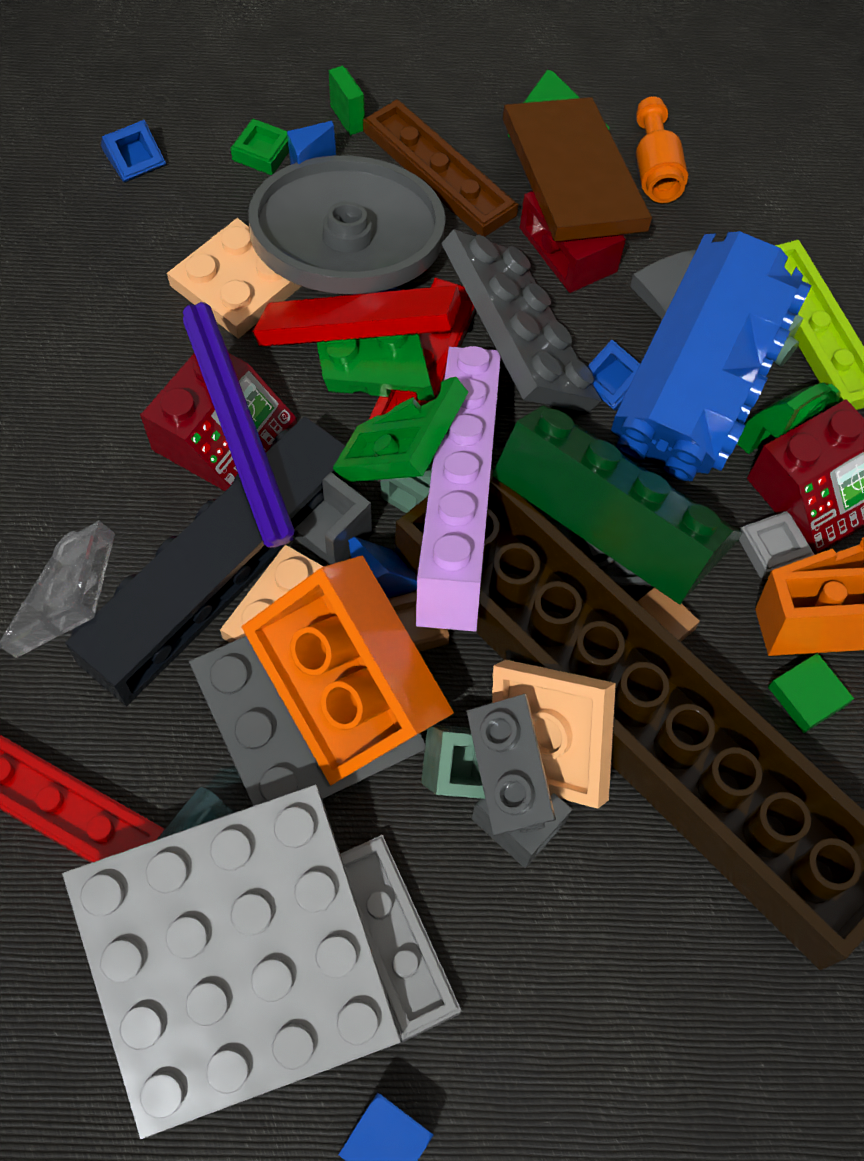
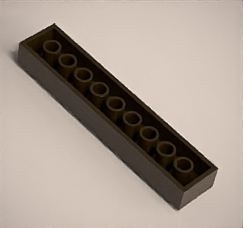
M491 469L476 633L503 660L616 683L611 766L819 970L847 959L864 939V810L522 496L491 476L493 473ZM428 496L396 521L395 553L417 575Z

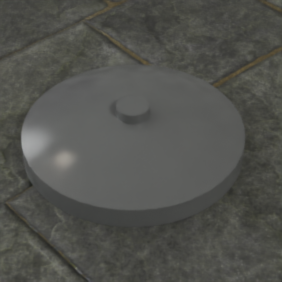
M348 155L324 156L307 159L300 164H291L263 181L253 194L249 204L250 239L259 258L271 270L283 278L303 287L322 292L365 294L398 287L425 272L437 259L442 249L441 243L444 241L445 213L443 205L434 190L412 172L395 164L368 157Z

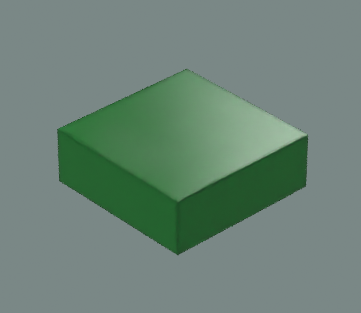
M343 65L330 69L331 108L349 135L362 132L363 119L365 118L364 93Z
M252 118L230 148L232 160L266 174H274L289 153L287 131Z
M818 653L779 676L768 686L803 733L845 708L854 700V697Z

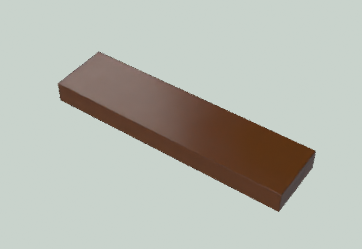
M398 99L363 119V132L404 169L425 181L434 190L440 201L478 235L486 237L517 216L518 204Z

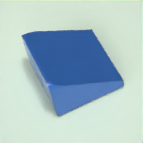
M145 120L102 136L101 147L123 182L166 165Z
M332 121L287 131L291 164H300L311 158L336 156L334 124Z
M611 339L588 365V368L593 374L594 381L592 384L599 397L616 411L620 407L640 363Z
M352 537L348 540L351 558L363 555L387 598L408 594L417 589V574L392 549L357 537Z
M377 1093L338 1155L345 1161H418L434 1135L381 1094Z

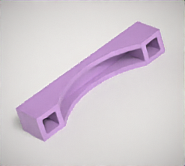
M476 346L465 348L449 347L444 380L450 377H457L469 393L433 459L417 575L416 626L477 631L501 358L497 350H487Z

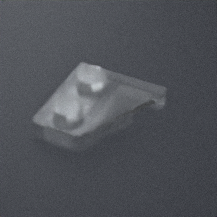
M97 521L79 532H69L58 542L53 555L2 636L0 648L18 658L94 618L115 536L112 530L102 522Z

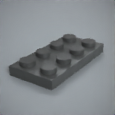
M453 229L441 244L522 399L588 414L602 401L592 384L594 381L593 374L575 354L570 345L572 342L570 333L555 318L549 307L551 304L550 297L537 285L529 271L531 265L528 258L516 247L509 246L506 248L492 243L482 235L472 236Z

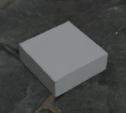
M788 511L743 526L740 529L742 535L739 541L761 580L767 579L771 570L815 555Z

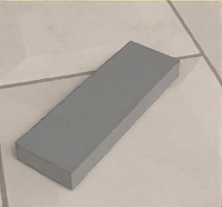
M383 835L341 853V858L402 1042L461 1014L462 1010Z

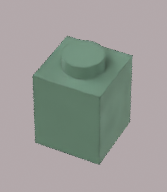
M433 725L427 729L421 784L434 794L485 799L470 728Z

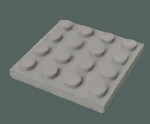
M318 784L62 873L140 1139L401 1043L400 1034Z

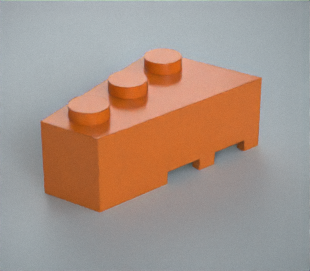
M864 537L859 545L837 553L832 548L771 570L755 608L768 656L864 650Z

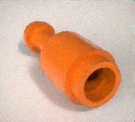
M652 96L642 100L637 108V123L640 127L646 129V135L637 146L636 158L643 191L654 202L668 203L676 200L683 194L688 181V171L681 140L672 131L664 130L663 124L668 118V109L662 99Z

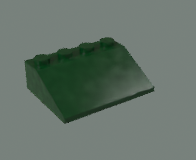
M544 405L516 422L491 475L679 605L737 543L742 535L741 531L719 518L714 511L698 504L669 485L661 476L648 471L622 454L614 445L590 433L575 423L565 413L556 409H550Z

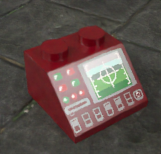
M193 353L140 416L151 449L154 452L226 491L233 484L238 471L195 353ZM228 353L264 450L267 452L273 440L281 431L287 428L291 429L297 424L296 416L248 363Z
M847 399L764 445L747 477V480L776 514L787 511L793 517L815 555L824 552L864 527V418Z

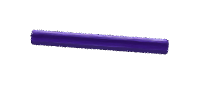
M200 302L196 305L189 304L183 309V323L263 543L269 548L286 545L293 540L295 530L212 308L205 302Z

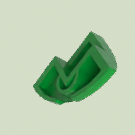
M822 382L783 397L756 414L745 424L737 445L749 455L771 437L778 438L838 404L840 391L834 385H827Z

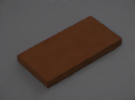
M592 97L504 105L503 122L554 241L649 231L652 216Z

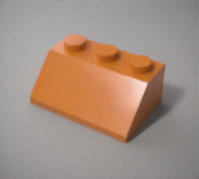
M363 555L321 567L241 626L330 786L454 714Z

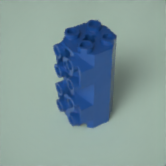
M741 231L728 232L724 241L713 242L716 233L704 234L623 398L611 431L619 437L616 448L621 453L633 459L643 460L647 457L665 465L664 470L668 474L683 481H693L696 473L708 474L711 468L722 471L745 428L744 422L751 408L755 406L768 379L766 376L789 335V328L793 319L800 311L811 288V284L802 281L803 275L797 267L792 275L786 270L784 266L788 256L781 248Z

